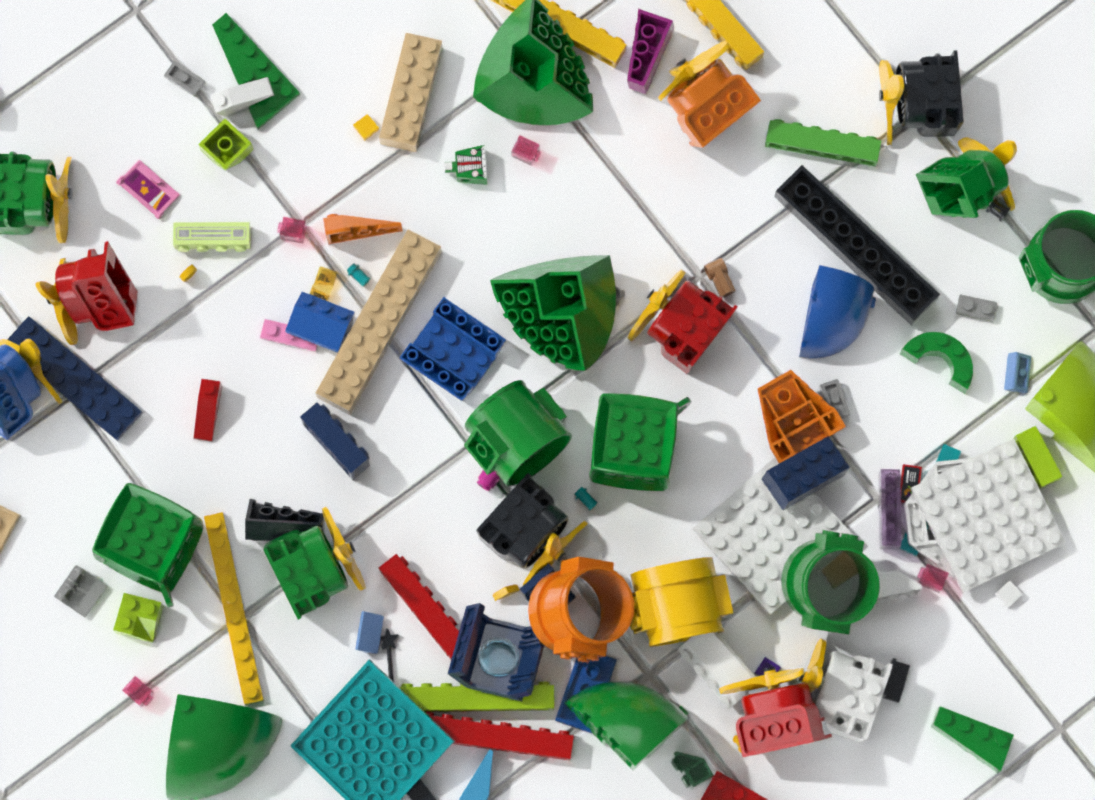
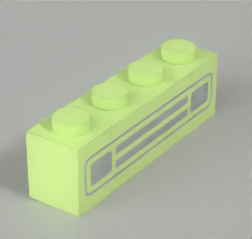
M173 222V246L179 252H188L189 249H197L199 252H207L208 249H216L218 252L235 249L237 252H244L246 249H251L250 222Z

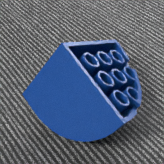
M819 265L812 283L799 357L824 358L832 356L849 347L858 338L865 327L870 308L874 309L876 297H873L874 287L870 282L852 273Z

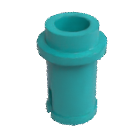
M353 263L347 269L348 276H352L364 287L371 278L359 268V264Z
M580 487L574 493L575 499H579L590 511L598 502L586 491L587 488Z

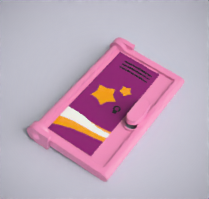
M138 160L124 176L122 175L116 181V184L123 187L152 212L157 219L180 196L176 190L141 160Z

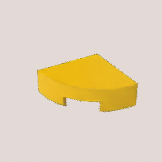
M517 584L505 586L493 593L492 596L497 601L520 591Z

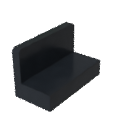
M892 658L890 664H893L882 698L899 703L910 665L898 662L896 658Z

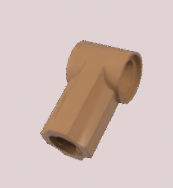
M722 258L704 265L705 272L709 280H712L719 296L725 298L736 291L728 276V269Z

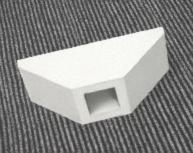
M899 570L879 574L880 590L876 604H879L882 599H888V601L897 600L899 596L905 594L907 597L916 596L921 591L922 585Z

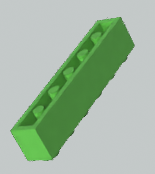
M781 119L769 121L765 147L873 167L877 165L881 140H878L877 137H861L853 132L845 134L840 133L836 129L828 131L823 130L819 126L806 127L798 122H793L792 124L784 123L785 121Z

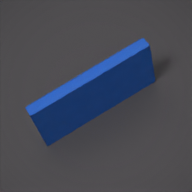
M605 656L600 657L598 661L579 662L578 658H576L555 721L592 733L576 717V714L565 705V702L590 686L610 682L617 659Z

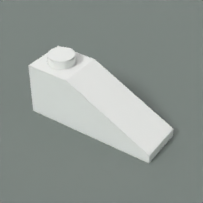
M266 77L226 88L210 97L215 112L226 117L269 98L274 93L269 78Z

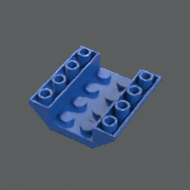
M443 297L433 310L432 318L413 344L410 343L399 359L460 401H463L476 388L494 363L506 339Z

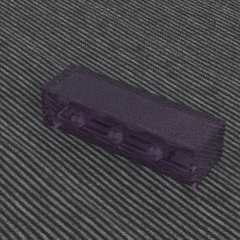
M881 469L878 473L879 549L899 550L901 547L900 469Z

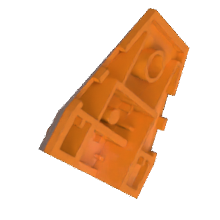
M792 370L757 388L769 447L778 464L846 427L837 410L823 400L819 394L814 392Z

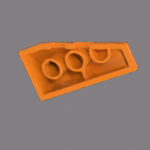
M329 214L327 218H323L328 245L403 231L401 222Z

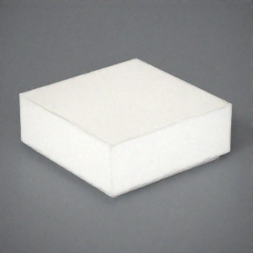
M1010 580L995 593L1007 608L1023 595Z

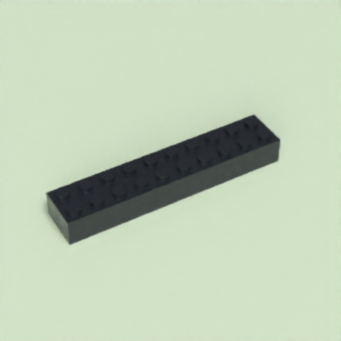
M803 165L775 191L774 197L854 273L870 282L874 287V291L911 326L938 300L940 293Z

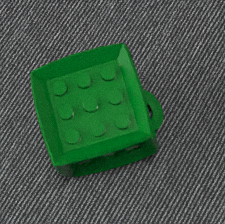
M603 393L600 395L593 436L591 469L589 472L591 482L630 490H667L670 485L669 474L676 442L677 417L692 403L690 398L686 397L676 403L664 399L632 394Z
M126 483L104 519L93 545L92 553L97 561L137 583L162 592L166 605L170 608L174 606L171 592L179 582L194 554L203 532L204 524L198 515L172 500L135 484Z

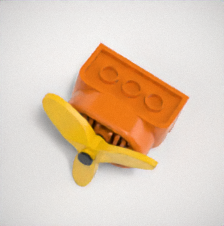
M723 41L700 53L691 61H686L685 58L676 64L677 67L669 70V73L675 76L674 81L658 96V99L662 101L668 95L667 101L677 113V121L683 133H686L691 140L689 142L691 146L703 148L761 101L742 75L732 74L721 59H717L730 47L727 41Z

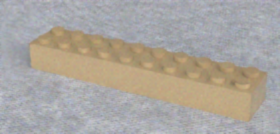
M407 229L316 390L315 394L318 399L351 415L441 255L442 249L440 245Z

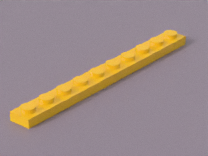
M220 512L204 516L243 702L244 705L261 702L264 699L224 514Z

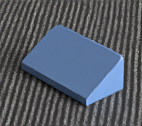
M1019 352L1008 354L1004 390L1028 393L1031 366L1030 355Z
M365 611L361 612L355 650L370 654L378 653L384 616Z

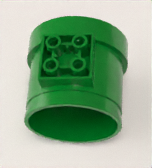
M1067 210L1053 216L1034 235L1029 245L1022 250L1018 257L1031 291L1038 293L1048 301L1058 304H1073L1085 300L1095 292V276L1083 280L1065 278L1048 265L1042 251L1043 236L1058 228L1079 231L1090 238L1095 244V215L1083 210Z
M516 380L488 397L468 417L464 428L470 433V436L464 447L487 475L495 471L504 484L511 488L515 487L527 473L533 477L549 465L567 447L572 439V433L563 424L567 418L563 409L557 405L544 387L533 393L523 380Z
M823 530L822 534L816 533L815 540L800 545L788 557L782 571L781 586L785 600L790 608L802 617L801 626L849 635L851 624L864 618L873 609L879 596V575L872 561L863 554L864 541L858 540L859 536L841 533L840 537L838 532ZM842 550L852 558L858 569V591L854 601L845 611L838 615L824 617L811 603L808 593L809 576L815 564L822 557L831 552Z

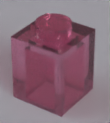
M519 135L511 151V157L532 166L534 161L537 162L541 156L540 144Z
M283 217L282 222H279L277 233H280L281 240L303 244L307 229L306 221Z
M927 563L925 568L921 567L918 572V583L940 593L949 573Z
M136 676L122 689L141 708L144 705L148 706L154 699V692Z

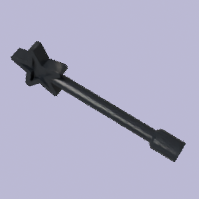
M386 628L385 635H382L380 641L383 642L381 648L382 650L387 649L388 676L394 682L391 647L396 649L394 641L399 635H391L389 629Z

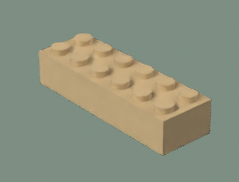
M405 33L379 135L381 145L417 152L443 49L442 40Z

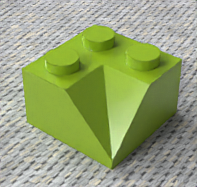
M223 119L198 144L200 151L225 171L241 163L254 150L252 143L227 119Z
M123 593L113 631L117 634L154 643L164 608L163 603Z

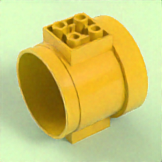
M713 557L668 563L630 574L634 591L632 593L634 615L630 629L633 630L634 634L646 632L649 639V647L685 642L692 636L724 632L721 622L722 617L732 614L733 609L726 576L716 575Z

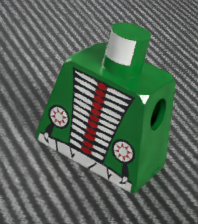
M485 145L456 151L455 161L444 162L445 173H456L457 182L487 185Z

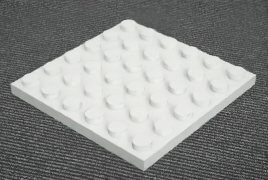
M1014 439L910 488L962 593L1066 543Z
M775 457L692 529L769 615L773 614L786 602L781 586L782 571L788 557L796 548L808 541L815 540L816 533L822 534L823 530L838 532L840 537L841 533L853 535L816 493L782 510L761 480L767 470L778 465ZM834 551L822 557L813 567L808 582L843 551Z

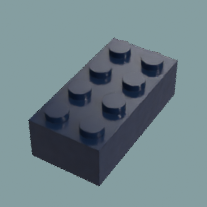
M316 402L300 416L302 425L352 480L356 479L370 466L368 452L362 446L360 448L357 447L356 439L349 432L347 434L344 432V426L337 418L334 420L331 418V412L324 404L320 406Z
M829 436L770 468L761 480L781 509L785 510L843 477L850 466Z

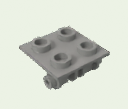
M75 565L53 597L86 618L107 588V585L80 566Z

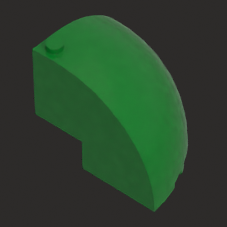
M525 0L498 29L479 64L474 83L473 98L494 113L516 122L530 125L569 123L593 112V94L588 89L590 80L583 71L585 65L581 56H577L572 48L575 46L568 33L563 34V29L559 25L560 22L557 19L554 21L547 12L549 10L539 0Z
M610 255L577 256L546 261L504 273L490 280L497 303L500 302L505 312L503 316L514 326L512 329L521 340L525 339L535 353L540 356H546L554 364L560 363L565 365V368L586 371L601 356L612 332L616 310V287Z
M617 681L593 685L578 692L565 702V705L591 730L594 736L604 746L608 744L632 771L646 758L653 755L689 720L688 712L681 705L677 707L657 691L631 682Z
M177 694L166 765L167 799L196 800L210 798L237 786V784L252 775L269 755V751L279 734L283 718L246 706Z

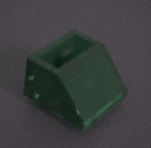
M678 751L673 753L671 764L676 771L680 770L683 775L681 780L686 788L690 787L692 791L713 778L714 774L704 758Z

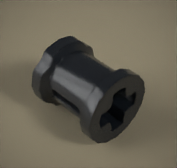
M994 198L985 212L992 213L1002 222L1011 208H1006L998 202L997 198Z

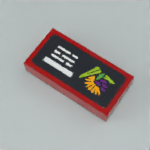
M902 465L899 487L900 503L904 504L912 494L910 488L920 483L922 467Z

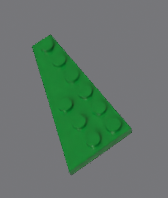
M225 13L212 26L237 84L241 85L267 77L274 93L273 96L248 107L257 130H259L296 99L300 92L233 19Z

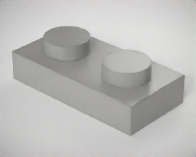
M173 61L164 74V78L196 97L206 83L204 79L176 61Z
M960 294L955 314L993 322L997 302Z
M838 379L819 385L824 400L837 410L841 419L851 415Z

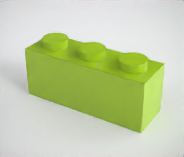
M1036 426L1014 436L1013 439L1039 489L1051 485L1063 477Z

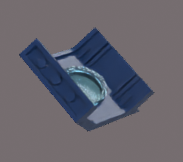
M481 603L466 606L447 674L466 688L522 702L523 697L532 695L544 645L536 637L531 626L524 627L490 618L484 614L485 606Z

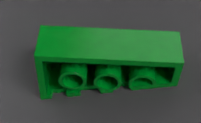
M941 706L937 708L930 726L951 742L960 746L961 749L973 755L977 760L986 764L997 774L1002 770L1014 734Z

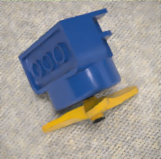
M6 339L0 340V436L6 440L25 426L33 416V409L30 404L41 395V388L36 378L45 386L59 405L63 402L44 377L41 370L40 361L42 357L40 356L39 348L31 339L24 340L20 346Z

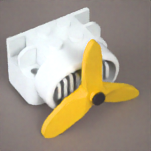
M820 638L813 650L807 671L799 676L798 681L808 683L810 693L816 689L812 702L818 707L820 717H825V721L822 722H825L826 728L832 733L860 743L869 737L893 664L885 665L872 658L869 659L859 655L850 657L833 651L822 670L826 640Z

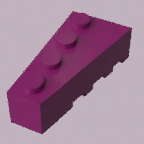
M638 8L627 83L629 89L647 94L674 32L673 20Z

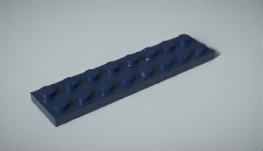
M30 316L7 339L19 346L26 339L34 341L42 357L40 361L42 373L49 384L116 441L142 415L143 412Z

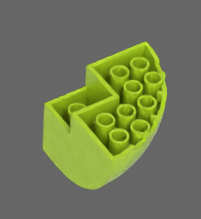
M1081 340L1032 398L1025 410L1055 433L1051 437L1054 441L1095 473V353Z

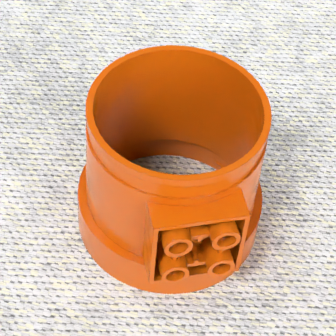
M585 557L561 561V570L546 575L534 587L528 605V615L532 630L539 641L551 649L553 654L560 655L561 659L571 660L572 658H578L579 662L598 661L600 657L606 656L607 643L620 638L629 628L634 615V599L625 579L613 570L614 562ZM578 577L585 580L593 588L600 604V624L593 639L584 636L578 631L568 611L569 591Z

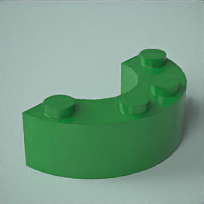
M941 332L922 333L909 340L900 352V355L915 364L926 356L942 358L950 368L951 378L949 385L963 394L968 390L973 377L972 359L966 347L951 335Z

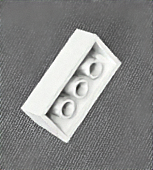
M717 632L692 636L677 649L729 709L751 691L745 690L736 693L720 694L719 688L756 676Z

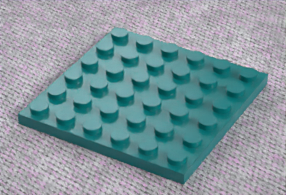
M368 660L296 738L290 747L345 800H401L455 740L376 664Z

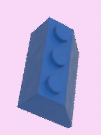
M302 291L294 305L285 332L338 353L353 325L355 312Z

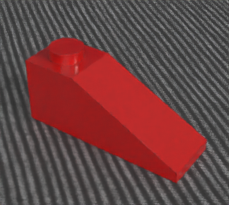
M201 378L193 439L213 442L223 388L220 381Z

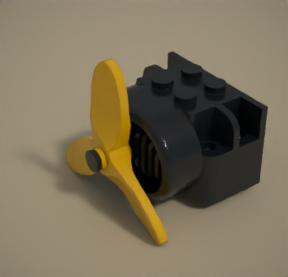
M954 50L950 56H941L940 53H935L934 56L922 57L919 61H901L897 66L896 75H894L888 60L880 61L879 77L881 90H879V101H884L886 108L887 145H892L893 117L896 105L898 120L902 128H917V132L923 137L955 136L964 123L958 50Z
M527 473L476 529L479 540L505 561L513 560L522 569H526L535 563L526 577L524 585L546 565L550 564L552 566L556 560L561 562L567 554L563 550L588 523L584 520L565 537L559 538V535L568 523L569 517L555 505L553 497L545 491V488L538 485L531 475Z

